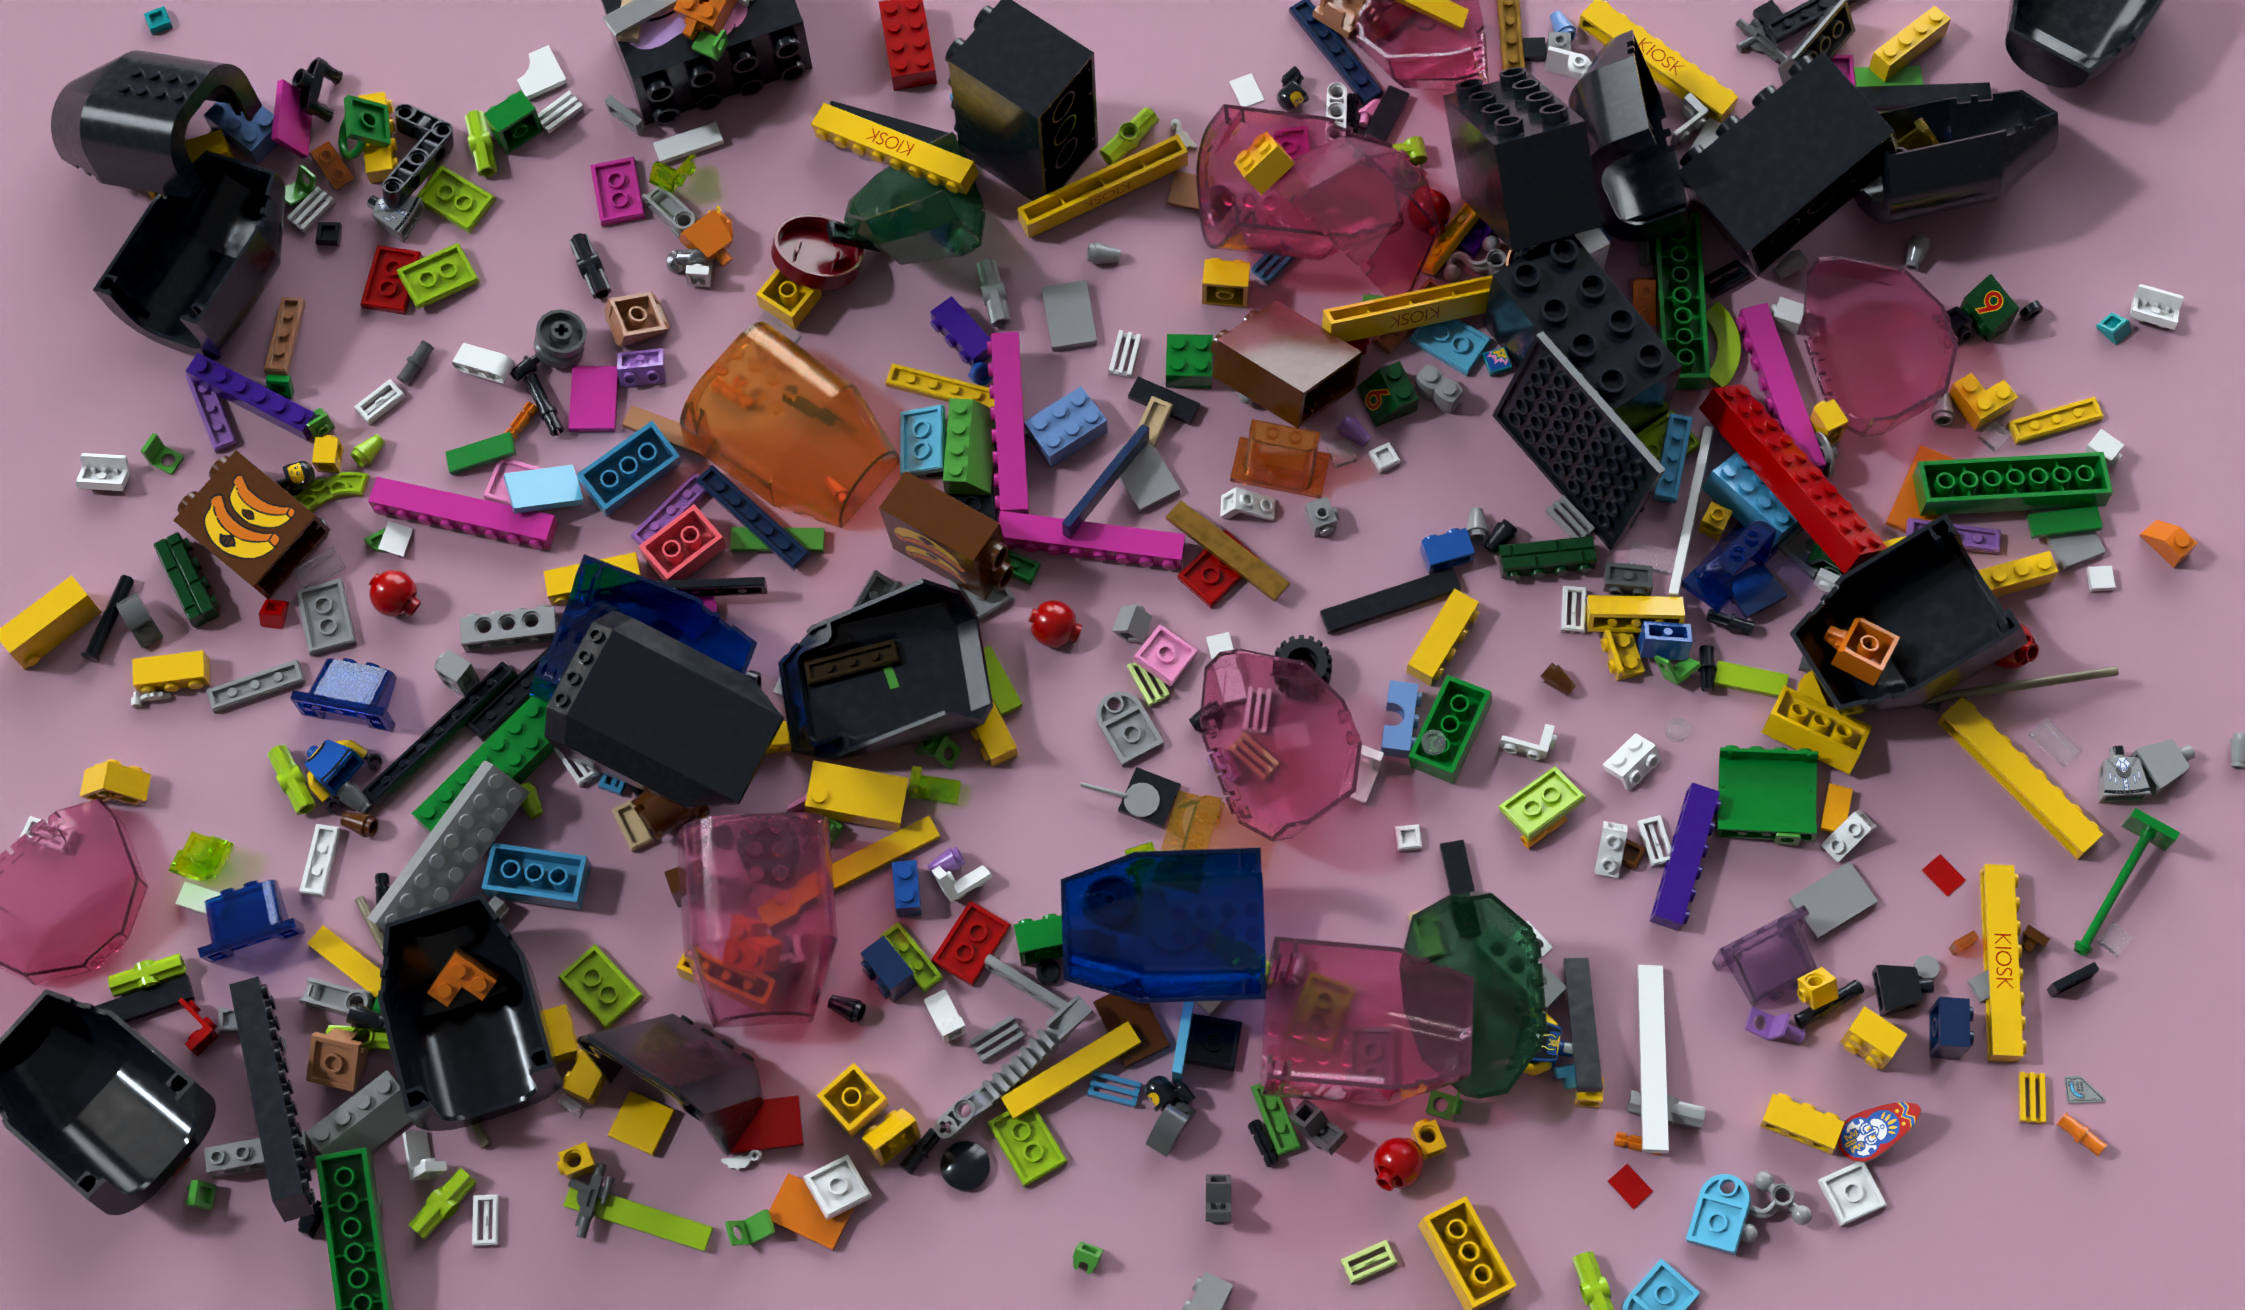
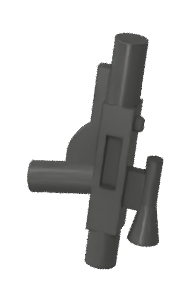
M1742 18L1736 22L1735 25L1748 37L1736 45L1739 52L1750 47L1755 52L1765 53L1774 62L1779 61L1781 63L1788 57L1766 37L1767 34L1762 29L1763 26L1757 18H1754L1750 24L1746 23Z
M602 1163L596 1164L590 1185L574 1177L571 1178L568 1184L569 1187L578 1191L577 1202L580 1210L575 1226L579 1227L576 1235L579 1238L586 1239L590 1222L593 1219V1215L596 1214L597 1201L602 1199L601 1205H606L609 1191L615 1181V1178L606 1176L605 1187L602 1186L607 1166Z

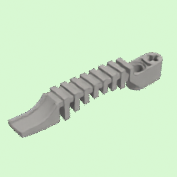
M1079 995L1074 997L1045 1023L1048 1027L1045 1031L1039 1028L1036 1031L1039 1036L1036 1039L1031 1037L1027 1041L1030 1045L1027 1047L1022 1046L1019 1049L1021 1053L1018 1056L1013 1055L1010 1058L1011 1062L1009 1064L1004 1063L1001 1066L1003 1070L999 1073L995 1071L991 1075L993 1077L991 1081L985 1079L979 1089L977 1088L958 1100L936 1121L935 1132L937 1135L949 1141L961 1136L986 1111L992 1110L995 1107V1103L1001 1102L1002 1096L1014 1090L1013 1088L1023 1082L1022 1079L1025 1076L1028 1077L1034 1068H1038L1044 1059H1048L1050 1053L1056 1051L1073 1030L1094 1011ZM965 1105H970L972 1109L971 1114L963 1118L961 1114L962 1108ZM947 1123L951 1125V1133L945 1132L947 1130L945 1127Z

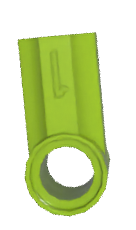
M1420 136L1410 137L1404 143L1381 147L1382 161L1385 167L1396 165L1398 159H1400L1401 164L1409 163L1411 166L1422 165L1428 160L1424 140Z

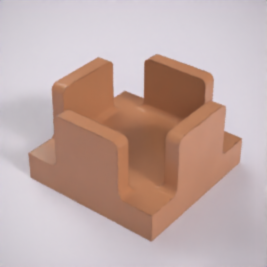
M1321 0L1320 4L1314 9L1312 17L1348 39L1372 16L1374 9L1370 7L1371 4L1369 2L1365 3L1366 0Z
M334 1028L328 1034L314 1032L311 1035L306 1081L353 1092L357 1088L358 1077L366 1069L368 1048L362 1047V1042L354 1041L357 1038V1033L337 1028Z

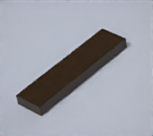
M892 639L804 662L808 685L811 687L900 664L901 660L897 641Z

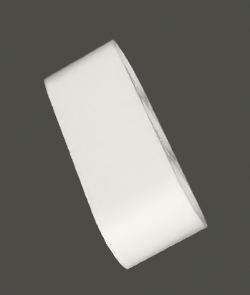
M1338 82L1329 85L1326 97L1325 143L1332 150L1341 149L1345 144L1347 89L1345 85Z
M467 343L461 345L451 362L456 369L463 373L502 384L505 383L515 366L514 360L505 354Z

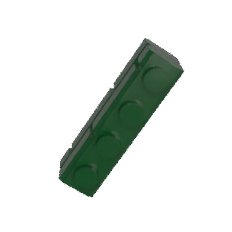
M176 532L166 539L155 542L153 546L191 625L197 628L206 624L207 621L210 622L218 618L220 615L217 608L220 607V604L214 594L211 596L208 589L211 588V585L205 575L201 577L199 570L202 569V566L196 556L192 558L190 551L194 549L187 537L183 539L180 533Z
M1593 536L1499 545L1498 548L1501 578H1508L1510 581L1519 580L1522 576L1541 578L1545 574L1554 573L1555 576H1563L1570 571H1578L1580 574H1585L1595 569L1597 563Z

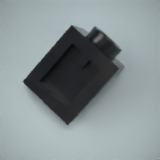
M1958 306L1938 316V323L1952 334V341L1955 346L1975 336L1973 319Z
M316 1200L317 1203L313 1204L314 1214L301 1217L298 1223V1231L311 1239L314 1238L324 1218L323 1210L320 1206L322 1203Z

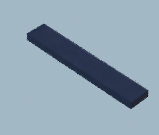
M1301 0L1289 7L1290 14L1351 90L1358 94L1359 100L1364 106L1373 99H1379L1383 96V90L1337 33L1312 17L1316 7L1310 0Z
M1142 424L1065 518L1062 522V530L1065 537L1069 539L1148 443L1149 427Z
M711 465L696 479V483L793 571L811 556L807 549L716 467Z

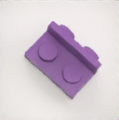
M664 349L618 353L617 371L620 386L631 387L665 383Z

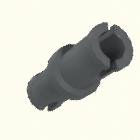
M422 340L413 355L407 358V364L397 376V379L409 386L417 372L424 368L423 363L434 347Z

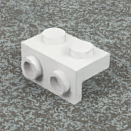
M2139 284L2131 302L2129 317L2140 322L2145 321L2158 325L2161 328L2175 330L2184 297Z
M81 454L82 469L76 480L78 489L124 490L131 474L127 456Z
M1635 733L1603 764L1605 771L1620 779L1625 789L1630 791L1658 765L1661 757L1655 744Z

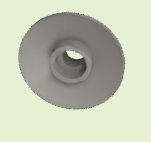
M1816 432L1814 435L1817 438L1819 448L1826 463L1822 473L1828 478L1833 475L1838 451L1836 446L1831 445L1822 432Z

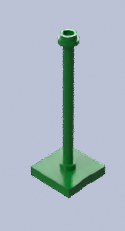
M2137 808L2126 817L2121 827L2140 836L2082 940H2076L2074 943L2075 947L2073 950L2082 956L2087 957L2088 953L2092 952L2093 949L2090 945L2148 843L2150 842L2165 851L2176 841L2180 834L2177 830Z

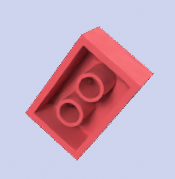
M695 504L639 546L642 557L663 581L685 580L726 548L723 536Z

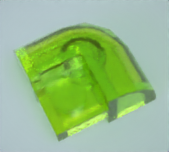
M191 831L183 850L178 849L168 871L196 882L210 881L217 878L224 870L235 845L232 842L212 835L208 837Z

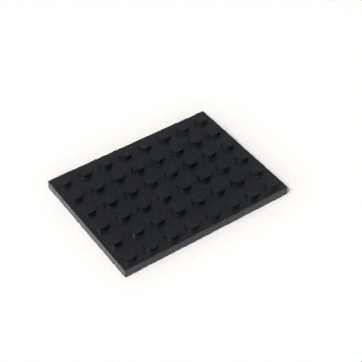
M1543 331L1538 333L1534 337L1492 416L1562 496L1564 495L1594 526L1593 532L1611 551L1619 544L1666 469L1651 454L1645 444L1635 436L1629 426L1603 400L1600 394L1587 382L1584 376L1579 373L1569 359L1556 347L1554 342Z

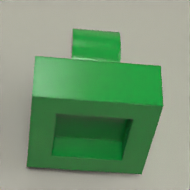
M267 375L266 384L268 389L285 398H293L294 389L291 376Z

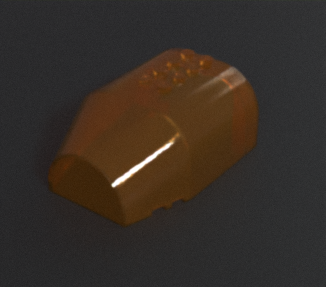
M764 321L751 325L732 342L696 383L681 412L680 427L684 442L700 452L712 463L772 506L780 509L785 507L799 515L803 513L813 516L814 520L839 528H843L900 463L899 454L858 387Z

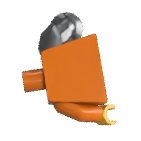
M717 206L711 212L708 210V214L681 232L679 241L688 249L670 252L666 265L672 273L681 274L686 271V265H704L714 258L722 267L733 260L727 252L734 236L732 220L721 212L720 206Z

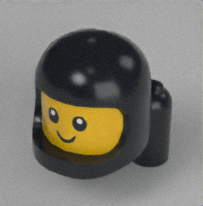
M1296 66L1292 67L1282 76L1283 88L1277 94L1278 104L1286 111H1294L1297 106L1310 99L1308 94L1299 86L1304 77Z
M306 461L283 466L285 478L277 480V484L290 495H298L303 491L304 487L314 482V469Z
M1161 1075L1151 1078L1144 1088L1145 1095L1156 1106L1153 1108L1156 1112L1173 1098L1189 1104L1196 1097L1185 1083L1177 1081L1175 1083L1176 1087H1174L1165 1076Z

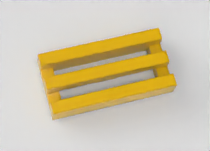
M2021 1071L2018 1073L2019 1122L2046 1123L2045 1073L2035 1074V1072L2025 1073ZM2025 1079H2029L2030 1117H2026ZM2035 1080H2038L2039 1118H2036Z

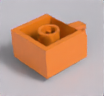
M678 0L673 10L678 17L684 19L686 26L683 30V35L694 41L698 32L704 29L719 34L737 0Z
M1855 618L1848 631L1830 626L1823 638L1824 641L1838 650L1831 665L1872 686L1876 684L1900 639L1899 636L1864 618Z

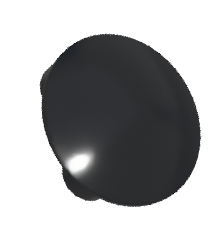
M960 1141L946 1149L941 1158L940 1170L944 1180L951 1187L959 1191H966L977 1188L986 1180L990 1173V1160L987 1152L979 1144L971 1141Z

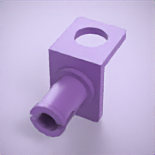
M1755 1007L1751 1008L1745 1025L1746 1031L1768 1041L1784 1037L1795 1042V1044H1801L1805 1037V1030L1788 1023L1791 1014L1784 1013L1773 1016ZM1756 1016H1761L1765 1020L1764 1029L1758 1030L1754 1026L1753 1022Z

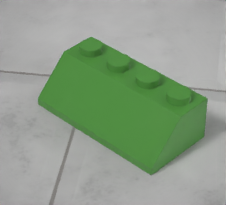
M950 398L943 473L944 493L991 495L993 451L995 448V443H992L991 429H996V422L991 421L990 408L973 399Z

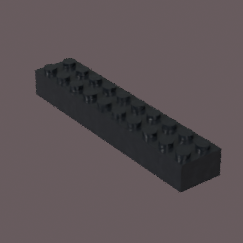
M259 976L229 984L272 1202L283 1221L288 1222L314 1214L313 1204L317 1202L313 1188L310 1189L309 1181H312L311 1173L304 1161L307 1159V1153L304 1144L301 1145L300 1138L303 1137L302 1129L295 1118L298 1115L295 1101H292L291 1094H294L291 1080H288L286 1074L289 1073V1066L286 1058L283 1059L282 1055L285 1047L282 1038L278 1035V1031L281 1028L278 1017L274 1015L273 1011L276 1010V1004L273 995L270 996L267 984L263 985Z

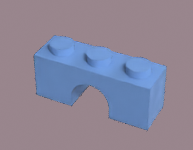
M1390 680L1386 711L1398 713L1403 721L1396 726L1384 725L1381 744L1383 756L1409 759L1408 756L1416 741V737H1412L1413 729L1418 728L1419 715L1415 714L1416 706L1420 707L1422 693L1417 692L1418 684Z

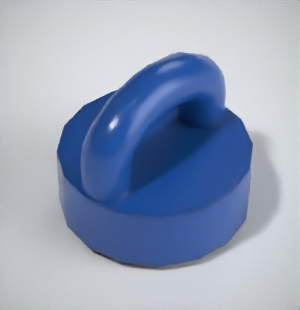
M985 362L975 363L968 373V377L972 382L981 386L987 385L993 378L989 377L988 364Z

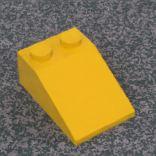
M903 1108L899 1111L893 1110L884 1117V1122L878 1126L873 1125L864 1132L865 1136L862 1137L864 1145L881 1167L921 1138L915 1118Z

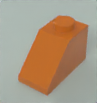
M2160 520L2154 521L2139 535L2173 568L2183 561L2198 544L2180 526Z

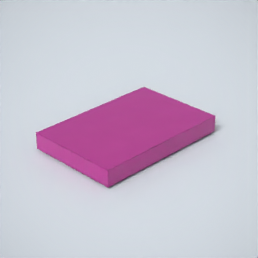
M281 79L277 81L271 140L300 158H307L312 115H308L300 110V89Z
M634 156L590 165L602 227L646 218Z
M573 366L568 426L570 432L616 431L619 384L617 366Z

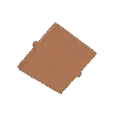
M1176 171L1173 183L1169 186L1170 194L1167 204L1201 212L1203 196L1213 186L1214 178Z

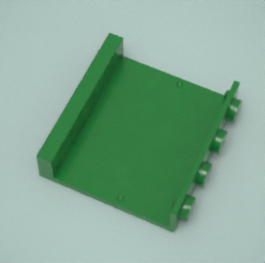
M1728 745L1725 748L1720 747L1718 791L1720 793L1718 800H1721V805L1717 816V837L1774 840L1776 833L1779 832L1801 834L1800 841L1815 842L1817 836L1818 751H1813L1809 748H1801L1796 751L1788 750L1784 747H1777L1774 750L1764 749L1760 746H1752L1749 749L1739 748L1735 745Z

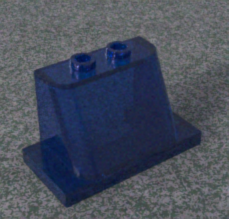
M1754 521L1746 526L1739 522L1682 581L1681 586L1719 613L1734 597V592L1731 590L1735 574L1749 560L1763 567L1777 553L1778 548L1776 546L1772 549L1776 529L1764 521Z
M329 658L323 664L309 692L293 690L290 699L301 715L325 719L326 713L362 719L372 729L393 732L395 722L387 710L397 677L392 671L380 668L375 663L367 662L365 665L349 658H344L343 660Z
M257 880L243 884L244 888L234 890V888L220 891L219 896L204 901L211 944L197 948L200 958L213 963L234 956V951L274 938L284 940L306 933L303 923L295 918H288L278 881L267 880L260 883Z

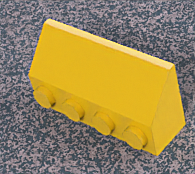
M1784 685L1761 733L1796 750L1809 748L1813 751H1818L1817 760L1850 775L1872 726L1849 715L1841 716L1836 709Z

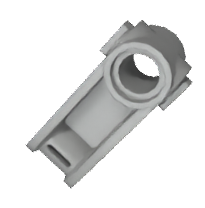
M660 182L647 195L643 194L641 196L646 206L670 228L677 238L680 237L681 232L700 219Z
M307 978L306 990L303 997L299 999V1002L306 1006L346 1017L352 1004L356 1005V1003L364 1001L363 1005L371 1010L374 1006L372 1002L374 997L370 991L359 988L355 990L314 978Z

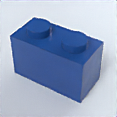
M1453 528L1445 534L1438 536L1432 534L1421 540L1420 551L1429 574L1470 563L1474 560L1475 551L1466 528Z
M1643 621L1638 638L1640 657L1654 658L1658 655L1665 659L1687 661L1693 643L1691 624Z
M917 861L892 862L897 916L922 915Z

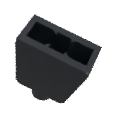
M1876 965L1872 971L1880 1017L1918 1007L1923 1001L1922 994L1934 992L1932 978L1919 979L1916 967Z

